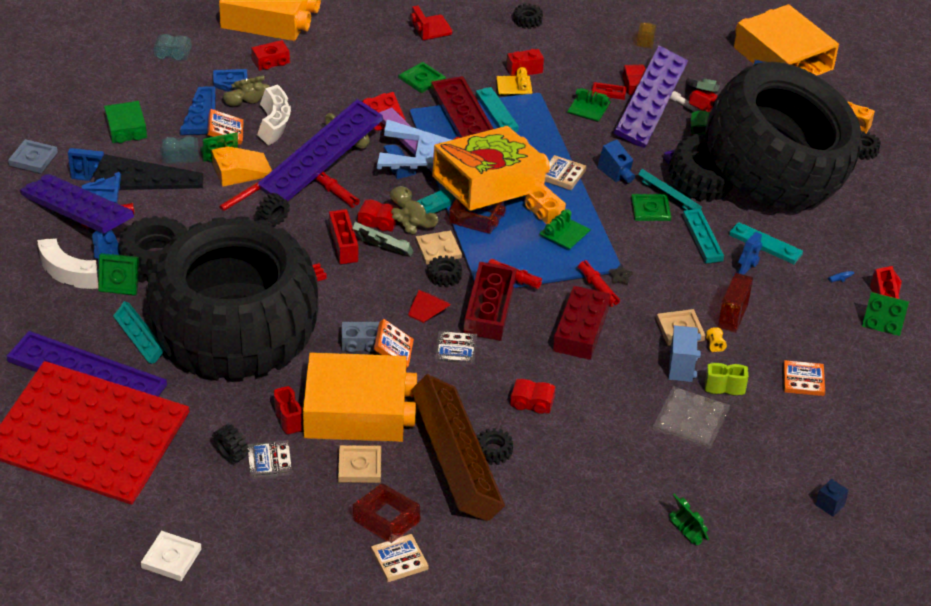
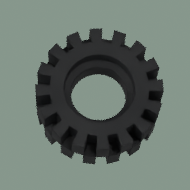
M525 3L523 6L520 4L514 9V22L518 27L523 26V29L526 27L531 29L533 27L535 29L536 26L539 27L542 24L543 10L539 6L536 7L535 4L531 6L530 3L526 5Z
M862 131L861 141L862 145L865 146H862L859 157H861V160H864V158L870 160V157L874 159L879 154L881 141H879L875 134L870 135V132L865 134V131Z
M269 193L267 197H263V202H259L260 206H257L256 209L258 211L255 214L258 221L270 222L275 227L281 221H285L284 217L287 218L288 214L286 213L290 211V204L279 194Z
M441 255L438 256V259L435 257L433 261L429 262L428 278L430 282H433V285L439 284V287L445 285V288H448V285L453 287L455 283L458 284L459 280L461 281L462 264L461 262L459 263L458 259L454 260L452 256L448 258V255L442 258ZM441 270H448V271H451V272L442 273V272H440V271H441Z
M226 424L213 432L212 441L215 442L213 445L217 447L216 451L229 464H235L248 455V444H245V438H242V433H239L238 429L234 428V425Z
M488 428L486 432L481 431L480 435L477 436L486 461H489V465H492L493 462H496V465H500V461L505 463L506 459L509 460L511 458L513 441L512 436H509L507 431L503 433V429L496 431V428H492V431H490ZM498 444L501 448L491 449L487 445Z

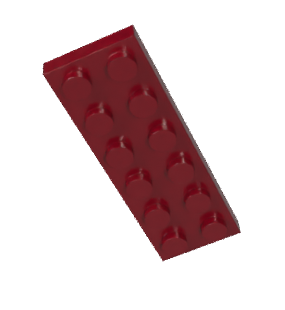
M463 76L431 82V88L458 137L462 138L494 129Z

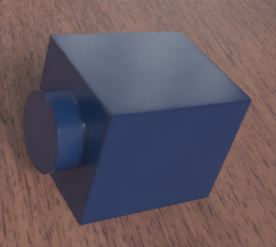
M831 479L819 490L816 506L834 516L845 506L849 490Z

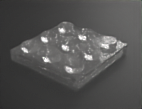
M673 386L653 425V430L711 449L728 414L730 405Z

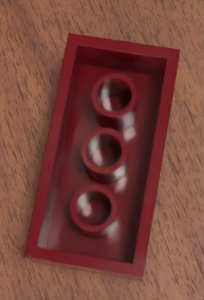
M479 262L465 316L463 333L502 341L515 286L517 268Z
M573 286L554 336L553 352L591 360L609 310L611 294Z

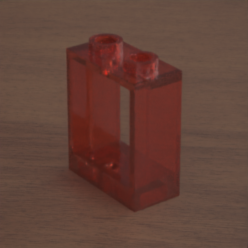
M456 198L450 208V223L491 234L494 227L497 228L499 219L505 215L506 206H504V201L477 208L492 212L490 217L465 211L467 207Z
M735 272L722 301L718 328L737 332L749 304L753 277Z
M381 483L353 504V519L356 523L393 543L421 521L420 504ZM386 504L401 512L391 522L376 514Z

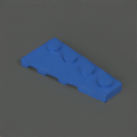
M215 86L197 88L192 106L189 107V113L185 116L184 124L180 128V135L208 134L210 109L216 110Z

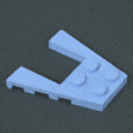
M387 120L384 136L418 141L416 156L409 157L380 152L377 169H382V166H391V169H399L400 166H410V169H417L418 166L433 168L434 145L451 141V139Z

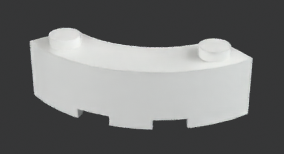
M279 85L266 88L260 103L266 111L267 117L262 119L257 135L267 145L273 144L281 137L290 116L291 107L287 102L288 97Z
M57 239L37 240L42 266L52 278L63 284L74 285L77 288H98L96 260H81L67 255L60 249Z

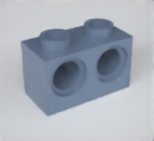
M342 322V351L375 352L374 345L379 322Z

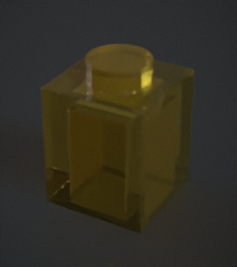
M640 23L637 39L638 47L653 49L656 25Z

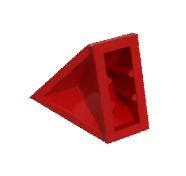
M893 266L874 269L870 289L873 293L899 299L902 280L894 271Z
M419 290L408 316L425 323L451 304L435 295Z

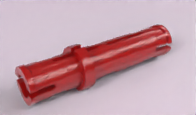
M325 172L316 177V181L321 183L328 192L331 191L351 208L355 207L353 203L356 206L359 205L360 200L339 185L336 179L330 178Z
M490 259L488 262L491 264L512 267L507 264L498 262L494 259ZM517 269L515 281L535 289L540 288L542 284L541 277L534 276L528 273L527 270Z
M587 260L582 261L578 265V269L587 278L586 281L592 284L597 291L611 294L610 307L619 304L620 299L600 277L601 274L595 271Z

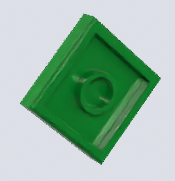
M424 62L398 75L400 80L420 93L430 89L432 81L446 79L444 75Z
M632 194L631 199L635 221H671L667 194Z
M101 253L99 255L98 291L137 295L139 257Z

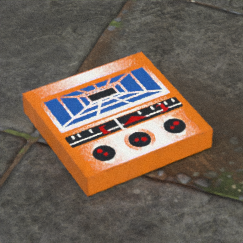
M210 109L207 135L215 137L238 132V144H241L243 141V119Z
M383 319L379 322L374 350L381 355L407 356L406 368H408L414 339Z
M784 360V392L818 396L825 395L824 364Z

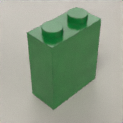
M139 101L104 106L112 143L147 138L146 124Z

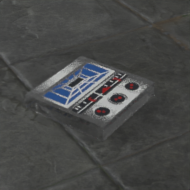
M438 331L435 363L474 366L477 334Z
M289 440L248 444L250 479L293 475Z

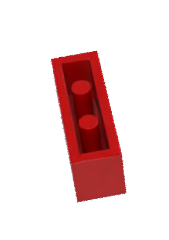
M347 209L329 211V229L340 264L358 262V243Z

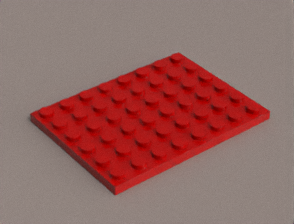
M44 361L0 424V461L132 505L183 424L190 409L189 406Z

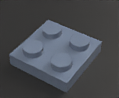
M25 139L9 158V166L42 173L58 153V150L55 146Z

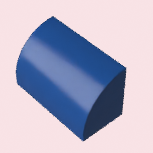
M396 145L384 146V153L405 156L402 149ZM400 166L399 169H391L396 179L416 175V171L410 169V166Z

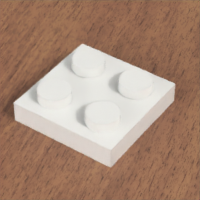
M161 531L141 561V568L182 581L201 551V544Z

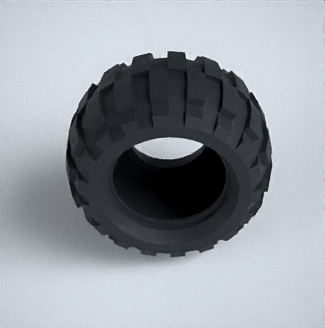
M240 216L234 219L220 217L213 218L212 221L207 223L199 222L189 226L187 232H179L171 239V242L163 248L161 254L157 255L153 263L148 282V305L152 328L166 354L169 357L172 356L179 365L185 367L186 370L193 374L201 372L207 379L217 381L220 377L230 378L231 382L244 381L243 378L255 376L256 379L267 376L271 369L276 368L280 370L289 361L294 359L309 342L311 332L314 331L318 315V283L310 256L305 248H301L297 240L283 228H274L272 223L264 220L254 221L249 220V217Z

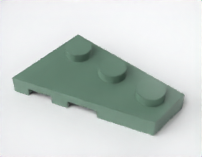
M687 78V85L718 92L720 85L716 84L715 80L703 79L700 81Z
M354 223L352 229L361 241L409 257L413 254V249L409 242L402 239L397 240L390 235L383 234L360 223Z

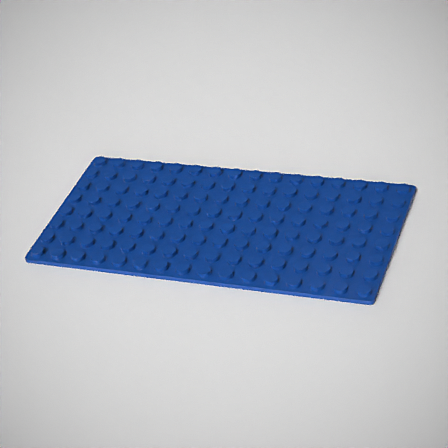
M541 93L499 98L518 124L519 128L516 133L520 137H525L528 143L538 152L544 153L549 161L554 155L572 161ZM477 100L481 108L483 109L485 115L487 116L488 120L490 121L492 127L494 129H497V126L494 124L486 110L483 108L479 100ZM441 105L410 110V115L416 129L451 140L458 137ZM581 178L572 190L548 182L544 183L548 189L566 203L565 210L569 209L571 211V220L591 229L571 249L540 235V232L547 224L539 219L531 210L527 209L525 206L526 195L474 210H469L461 202L446 208L473 281H475L479 262L488 263L490 259L519 270H527L528 273L541 277L542 284L585 278L584 274L578 269V265L584 260H587L592 268L601 275L621 272L622 266ZM435 179L439 191L445 189V187ZM515 281L514 288L529 286L526 284L521 285Z

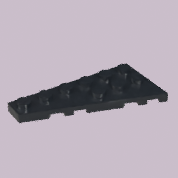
M107 154L103 155L94 177L95 182L103 177L108 179L115 176L114 173L120 172L119 190L203 188V173Z

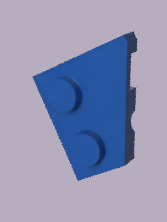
M114 173L115 176L108 179L103 177L95 182H89L82 185V188L118 204L121 173Z
M112 229L104 234L97 230L92 234L95 247L94 258H98V264L101 253L120 255L119 243Z
M755 232L746 241L738 261L742 266L733 274V277L740 279L752 266H757L760 260L758 256L759 251L762 248V234Z

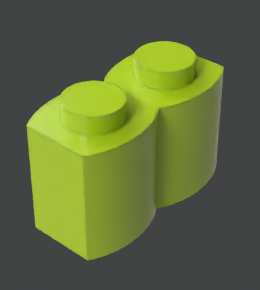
M722 363L708 364L705 377L706 392L713 394L726 392L731 395L745 394L748 382L747 366L740 364L727 366Z

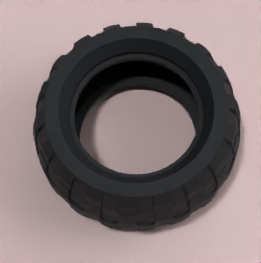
M780 62L757 63L754 66L744 68L732 78L714 101L705 129L709 153L723 176L734 187L753 200L782 210L814 208L827 200L847 181L856 166L862 150V131L858 119L843 96L815 74L800 67Z

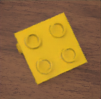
M520 67L517 70V76H496L499 94H532L530 76L527 75L526 68Z

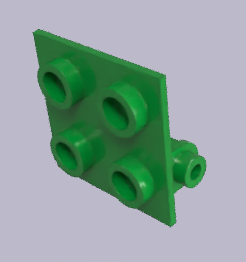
M583 88L577 89V97L567 112L600 121L611 103L609 101L610 97L597 92L593 95V91L590 90L589 92V90Z
M238 132L203 139V147H200L201 154H203V162H212V150L228 146L238 148Z
M564 209L560 215L552 219L550 224L545 226L540 235L571 249L591 229L571 220V211Z
M871 292L862 327L900 336L909 301Z
M674 493L673 497L680 510L677 512L673 511L669 515L670 521L679 531H682V534L692 544L700 545L704 537L709 540L706 533L708 529L703 524V518L698 512L695 511L693 513L689 509L690 505L683 497L679 499Z

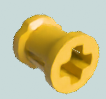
M718 327L710 328L706 332V339L710 342L709 349L711 352L724 351L727 347L726 341L722 338L723 331Z

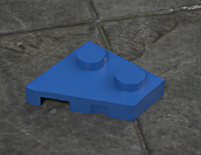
M247 69L213 70L215 88L224 91L237 90L231 84L239 80L248 79Z
M69 148L68 158L71 179L90 181L104 152Z

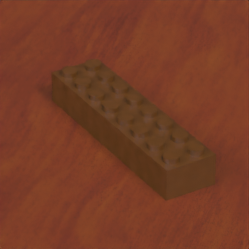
M426 374L411 391L414 401L419 408V414L425 423V429L432 441L431 444L438 456L437 460L444 471L443 475L448 481L449 490L455 499V505L462 513L465 512L477 519L489 521L505 507V503L455 386Z

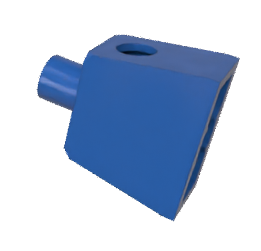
M616 139L603 145L597 168L615 182L624 179L627 183H630L635 178V175L631 172L633 159L620 142Z

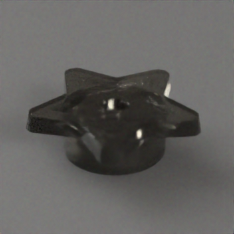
M622 264L617 269L609 270V273L613 276L612 283L628 285V278L633 275V272L625 270Z

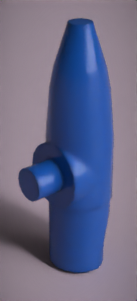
M854 271L835 274L828 277V280L831 283L835 281L845 282V279L852 276Z

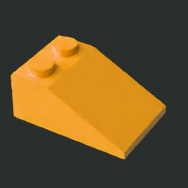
M229 146L212 150V164L222 187L261 179L272 171L264 153Z

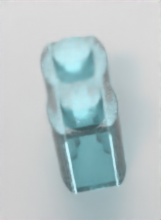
M166 34L159 35L154 45V55L161 59L187 60L192 49L191 38L186 36L173 37Z
M187 136L181 139L174 137L163 139V162L166 164L198 162V138Z

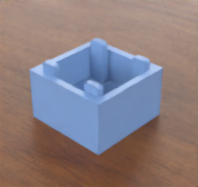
M674 325L670 349L669 380L693 382V378H697V371H694L695 364L701 355V351L697 350V341L701 340L698 328Z

